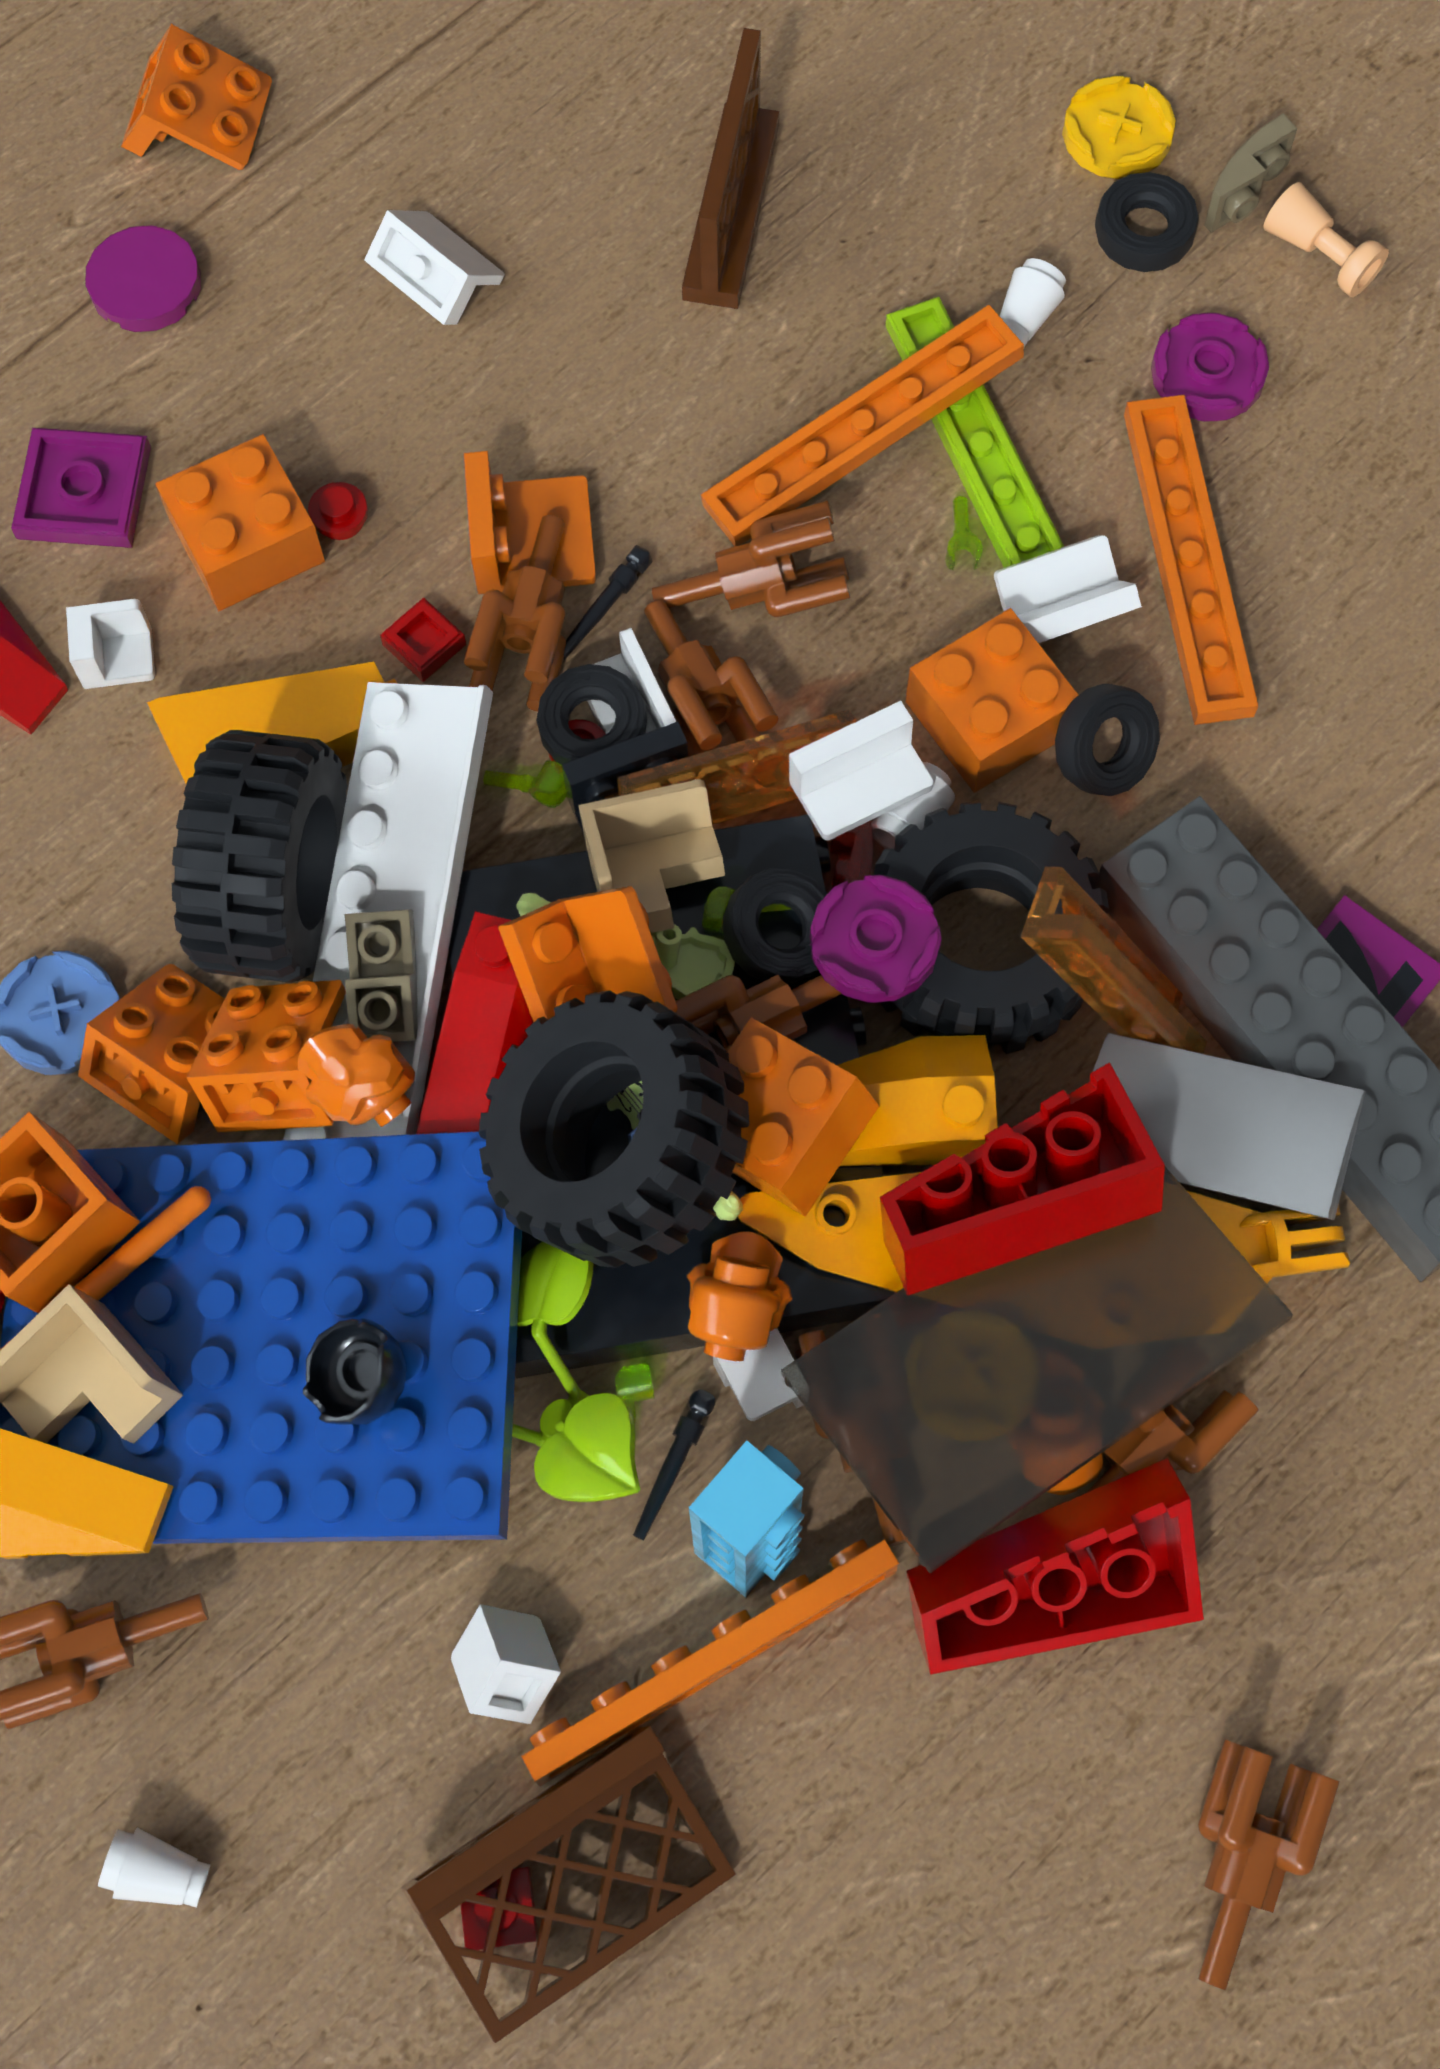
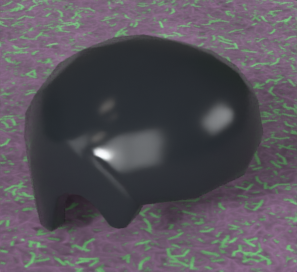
M365 1318L339 1321L317 1336L306 1358V1385L303 1388V1395L321 1412L319 1416L321 1421L340 1425L369 1424L392 1410L404 1390L407 1372L404 1355L397 1340L383 1326Z

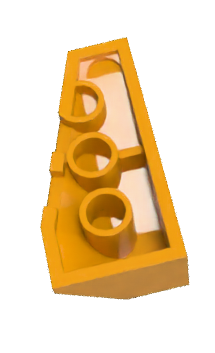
M985 1035L920 1036L837 1065L857 1076L879 1105V1108L839 1167L935 1165L952 1154L959 1157L966 1155L984 1144L985 1135L998 1128L995 1075Z
M0 1428V1557L5 1559H21L37 1555L67 1554L70 1556L149 1553L174 1486Z

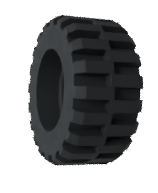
M230 730L206 744V751L200 753L195 761L194 775L188 778L183 793L185 801L183 810H179L176 825V829H178L177 845L173 847L172 865L175 866L174 882L171 883L172 901L176 903L175 927L176 931L182 934L180 944L183 951L204 972L293 983L311 975L315 971L346 803V790L348 787L346 775L341 772L342 762L339 756L319 739Z
M980 801L966 802L960 804L959 814L949 816L945 808H940L926 814L922 830L914 824H909L896 835L894 850L892 848L884 849L875 864L874 875H885L906 881L925 895L931 906L944 896L959 890L972 888L995 890L1021 903L1035 918L1043 937L1039 952L1031 959L1016 967L1000 971H981L967 968L950 960L939 951L933 972L916 991L895 1001L880 1002L887 1012H893L897 1008L900 1009L902 1012L900 1026L912 1035H919L922 1029L929 1031L934 1036L985 1035L988 1049L990 1045L1002 1044L1003 1052L1009 1054L1024 1050L1027 1038L1030 1035H1033L1035 1040L1040 1042L1057 1032L1061 1019L1071 1020L1081 1008L1086 992L1091 990L1107 944L1109 926L1105 921L1109 912L1107 892L1101 888L1096 889L1101 874L1092 858L1085 857L1079 860L1077 855L1081 844L1068 831H1063L1059 836L1051 832V819L1037 812L1032 814L1031 819L1016 815L1017 805L998 802L997 811L981 810Z
M610 990L586 995L585 1003L574 998L553 1008L555 1016L548 1020L545 1017H541L525 1030L528 1037L520 1046L511 1045L502 1058L506 1066L499 1079L492 1077L486 1092V1097L491 1100L488 1113H481L479 1126L480 1137L486 1139V1146L479 1149L483 1174L491 1177L487 1184L495 1204L505 1209L506 1217L511 1223L534 1238L583 1261L588 1260L599 1266L617 1268L624 1263L633 1267L650 1263L658 1258L657 1249L669 1255L689 1242L686 1234L693 1228L702 1231L716 1216L712 1208L722 1196L728 1199L733 1190L736 1180L731 1178L736 1163L743 1164L748 1143L747 1140L741 1137V1128L749 1127L748 1102L738 1096L744 1092V1082L738 1067L729 1062V1053L717 1040L658 1001L653 1002L646 996L638 993L625 991L615 994ZM642 1081L643 1108L632 1140L614 1163L597 1175L587 1178L585 1151L587 1140L596 1118L604 1106L617 1093L634 1083Z

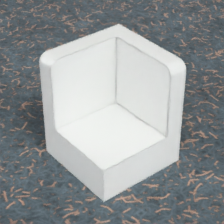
M127 599L66 607L69 661L84 689L151 681L155 678L152 627L140 600Z
M777 1328L770 1331L767 1347L759 1350H746L744 1361H730L713 1357V1365L724 1386L730 1385L747 1419L750 1421H755L793 1402L796 1408H799L809 1401L810 1389Z
M482 1604L479 1605L451 1655V1661L469 1713L531 1724L561 1673L543 1624L537 1616Z

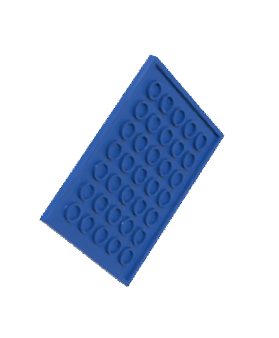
M479 1132L77 1150L140 1220V1223L83 1278L194 1186L206 1188L211 1195V1204L202 1214L99 1300L110 1310L183 1396L134 1444L122 1439L91 1401L47 1444L174 1486L153 1544L507 1539L522 1230L518 1229L507 1219L505 1209L495 1204L488 1190L487 1181L491 1177L483 1174L479 1151L480 1148L486 1146V1139L480 1137ZM6 1297L0 1349L38 1314ZM365 1318L380 1324L397 1340L407 1367L404 1390L390 1412L369 1424L340 1425L321 1421L319 1419L321 1412L303 1395V1388L306 1385V1358L317 1336L342 1320ZM0 1403V1428L30 1438L2 1403Z

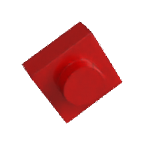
M530 1867L512 1869L505 1901L535 1907ZM499 1879L476 1895L495 1899ZM467 1901L461 1904L466 1948L484 1949L493 1907ZM503 1909L495 1948L537 1942L536 1916Z

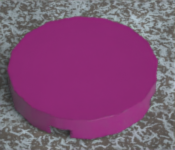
M153 225L135 226L110 235L94 249L86 265L85 286L98 314L106 321L110 319L113 322L119 323L122 329L132 332L157 331L178 322L187 313L186 307L191 303L193 297L196 302L201 291V271L189 243L175 232Z
M1219 313L1192 314L1180 319L1179 325L1172 327L1169 332L1167 329L1160 336L1151 364L1153 385L1161 398L1185 395L1190 418L1203 422L1229 420L1246 412L1260 398L1269 370L1267 349L1260 338L1256 341L1254 336L1247 332L1249 326L1237 318Z
M885 875L865 876L864 880L854 881L849 884L846 881L833 887L817 906L809 936L812 960L824 981L844 996L868 1003L895 1001L916 991L933 972L942 941L940 925L938 928V921L933 915L934 909L926 896L906 881Z

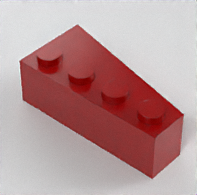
M1109 1062L1090 1073V1082L1067 1094L1064 1090H1061L1040 1103V1111L1012 1128L1005 1123L985 1135V1143L966 1155L959 1157L952 1154L880 1196L884 1244L906 1294L909 1296L1161 1212L1165 1164Z
M1168 1458L906 1571L915 1630L930 1675L1204 1620L1191 1500Z

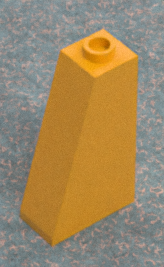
M373 661L163 696L147 702L185 784H187L188 778L194 775V763L199 754L206 751V744L230 730L319 739L339 756L342 767L346 766L354 760L368 682L397 683V681L393 678L384 682Z

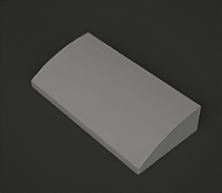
M1107 1033L1093 1071L1109 1062L1111 1063L1165 1164L1164 1179L1335 1221L1365 1097V1090Z

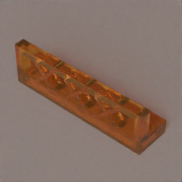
M845 710L617 778L619 793L605 796V799L701 779L704 781L707 789L712 825L799 799L789 783V754L855 723L856 718L849 710Z
M1045 867L1021 938L1120 1036L1203 1054L1207 1041L1178 1012L1183 994L1063 867ZM1061 898L1063 914H1055L1059 899Z

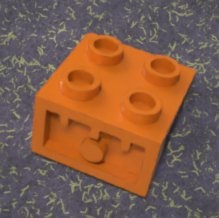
M171 24L149 57L121 147L142 157L154 139L163 142L167 134L238 170H243L249 161L272 78L266 73Z
M488 451L464 453L470 550L478 594H485L492 589L503 592L508 572L519 570L523 566L529 565L542 517L546 515L556 516L565 523L551 576L563 582L565 587L595 583L596 572L589 492L585 476L504 482L503 474L492 475Z
M632 886L558 899L498 926L533 1022L541 1017H545L548 1020L555 1016L553 1008L574 998L585 1003L586 995L609 990L615 994L625 991L642 994L653 1002L658 1001L673 1012L678 1010L672 993L670 975L661 963L649 930L648 914Z
M174 964L165 965L87 1023L78 1077L174 1143L179 1144L194 1131L200 1101L186 1077L225 998Z
M341 980L302 981L264 986L247 985L233 988L227 993L186 1077L217 1132L333 1126L334 1121L321 1108L311 1104L307 1099L306 1088L310 1084L311 1079L298 1069L297 1060L303 1044L312 1034L332 1026L346 995V989Z

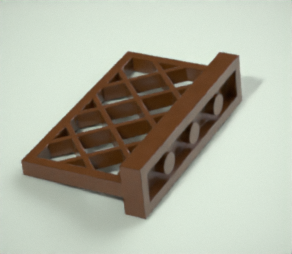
M743 29L682 284L683 301L734 309L739 307L779 129V111L760 108L761 30Z
M650 1726L638 1727L401 1887L494 2043L503 2039L736 1875L664 1757L663 1752L665 1750ZM652 1774L656 1775L669 1797L663 1827L625 1819L632 1788ZM619 1797L615 1816L597 1813ZM677 1811L690 1833L674 1830ZM586 1819L613 1825L604 1868L566 1860L572 1829ZM624 1827L661 1835L652 1879L615 1871ZM559 1838L555 1857L537 1854V1852ZM672 1838L697 1843L713 1870L688 1887L664 1882L663 1879ZM526 1860L554 1865L544 1909L505 1901L512 1869ZM564 1868L602 1876L593 1920L554 1912ZM499 1879L495 1899L476 1895ZM613 1879L650 1886L644 1918L630 1928L604 1923ZM661 1889L678 1893L658 1907ZM465 1901L493 1907L483 1951L454 1945L440 1918ZM503 1909L542 1918L533 1962L493 1953ZM552 1920L591 1928L585 1959L570 1970L543 1964ZM602 1931L619 1934L616 1938L598 1949ZM462 1956L481 1960L477 1981ZM491 1962L530 1971L524 2002L500 2019H498L484 1995ZM541 1973L558 1977L537 1992Z

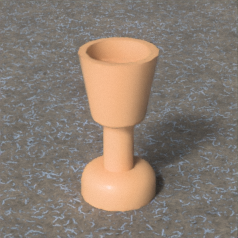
M1296 182L1275 202L1265 219L1264 230L1306 252H1312L1316 248L1341 266L1337 278L1339 288L1349 297L1357 296L1374 280L1387 260L1389 249L1380 242L1368 240L1357 248L1332 229L1334 220L1301 182Z

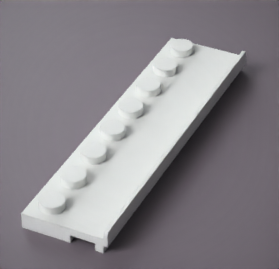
M368 682L313 982L341 980L345 987V980L350 979L344 914L413 909L417 972V1038L412 1041L393 1042L415 1071V1080L412 1086L405 1092V1095L412 1103L383 1127H380L374 1118L357 1126L350 1125L347 1121H334L333 1126L286 1128L284 1140L413 1135L417 1132L493 692L487 685L461 687ZM346 995L332 1026L348 1024Z

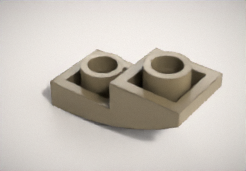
M1284 113L1253 134L1233 155L1220 174L1213 190L1205 221V227L1211 233L1230 221L1238 223L1248 217L1259 203V194L1263 180L1270 181L1274 179L1288 165L1297 128Z
M413 909L344 914L350 979L345 980L348 1024H353L355 1028L359 1026L368 1038L372 1035L381 1034L390 1037L392 1042L416 1040L417 972Z

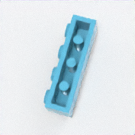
M747 1440L689 1507L694 1553L745 1598L765 1574L773 1581L777 1580L798 1555L800 1548L797 1546L802 1539L798 1535L803 1529L800 1522L805 1516L801 1512L803 1487L796 1482V1479L801 1475L799 1469L774 1447L767 1445L760 1452Z

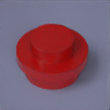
M333 482L320 487L312 495L308 504V513L318 532L333 540H346L355 536L363 527L368 516V506L364 494L356 486L345 482Z

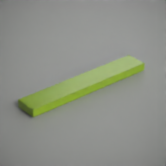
M936 297L886 314L885 327L902 361H904L954 328V325L940 297ZM981 385L931 419L1004 568L1064 547L984 385Z

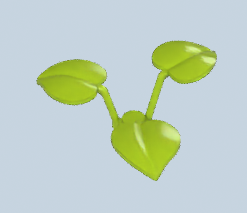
M542 1241L521 1258L518 1326L532 1324L531 1333L569 1394L567 1400L557 1399L546 1407L540 1418L541 1431L537 1432L513 1424L512 1437L533 1443L540 1448L534 1462L535 1478L541 1489L554 1498L573 1502H596L638 1493L640 1485L635 1464L636 1430L630 1407L615 1394L600 1393L589 1396L581 1390L547 1335L548 1324L558 1326L568 1323L583 1306L592 1282L593 1263L588 1260L583 1261Z

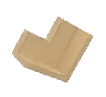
M701 779L578 805L590 867L597 892L632 886L648 914L650 933L674 928L671 906L665 889L725 876L722 853L712 826L707 789L704 781Z
M70 1284L0 1350V1403H2L31 1439L46 1444L90 1401L122 1439L134 1444L183 1396L179 1389L103 1303Z

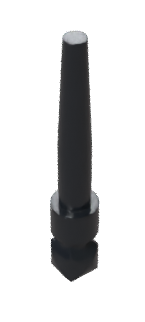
M635 545L626 556V565L620 564L609 577V585L591 605L566 639L563 660L571 654L603 618L620 595L629 592L638 581L637 573L643 574L653 561L648 550Z
M697 1390L690 1395L687 1403L689 1411L686 1417L680 1416L672 1433L675 1436L674 1442L659 1471L633 1534L634 1537L644 1541L679 1474L691 1446L697 1445L705 1428L701 1424L703 1418L709 1415L715 1406V1397L705 1390Z

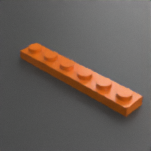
M987 305L702 493L703 507L734 546L742 545L751 539L750 528L755 521L792 511L1024 358V344L994 309Z
M1185 395L1127 402L1124 419L1194 725L1254 717L1258 709L1257 697Z
M862 1539L843 1549L829 1560L834 1570L810 1583L806 1574L789 1581L770 1595L775 1605L753 1618L750 1617L747 1610H742L732 1615L711 1630L716 1640L692 1654L687 1645L668 1653L651 1666L656 1676L631 1690L627 1681L611 1687L590 1702L595 1712L571 1726L567 1718L564 1717L536 1732L529 1738L534 1749L521 1756L534 1781L539 1786L544 1785L896 1574L899 1562L885 1539L871 1548Z

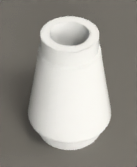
M1035 258L1027 259L1022 267H1018L1013 271L1000 313L1001 319L1024 344V348L1065 296L1063 287L1066 279L1062 272L1052 264Z
M138 1827L134 1834L117 1830L104 1862L98 1887L114 1891L113 1899L173 1905L185 1904L197 1908L211 1865L197 1861V1858Z

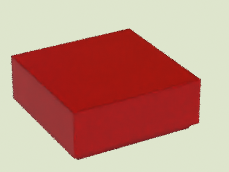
M424 597L380 634L382 645L422 682L467 645L465 635Z

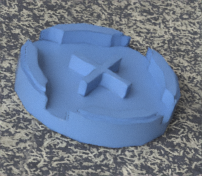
M71 951L52 952L54 955L44 956L40 959L34 956L19 963L2 980L0 985V1044L23 1068L44 1075L71 1074L78 1071L87 1023L120 999L109 974L91 958Z

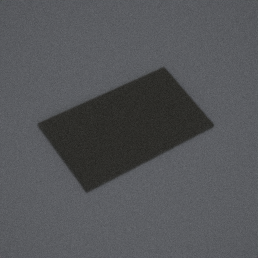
M1165 1166L1161 1212L907 1296L905 1289L902 1288L781 1369V1375L784 1378L785 1384L794 1391L917 1555L918 1562L926 1567L929 1573H932L1290 1321L1293 1314Z

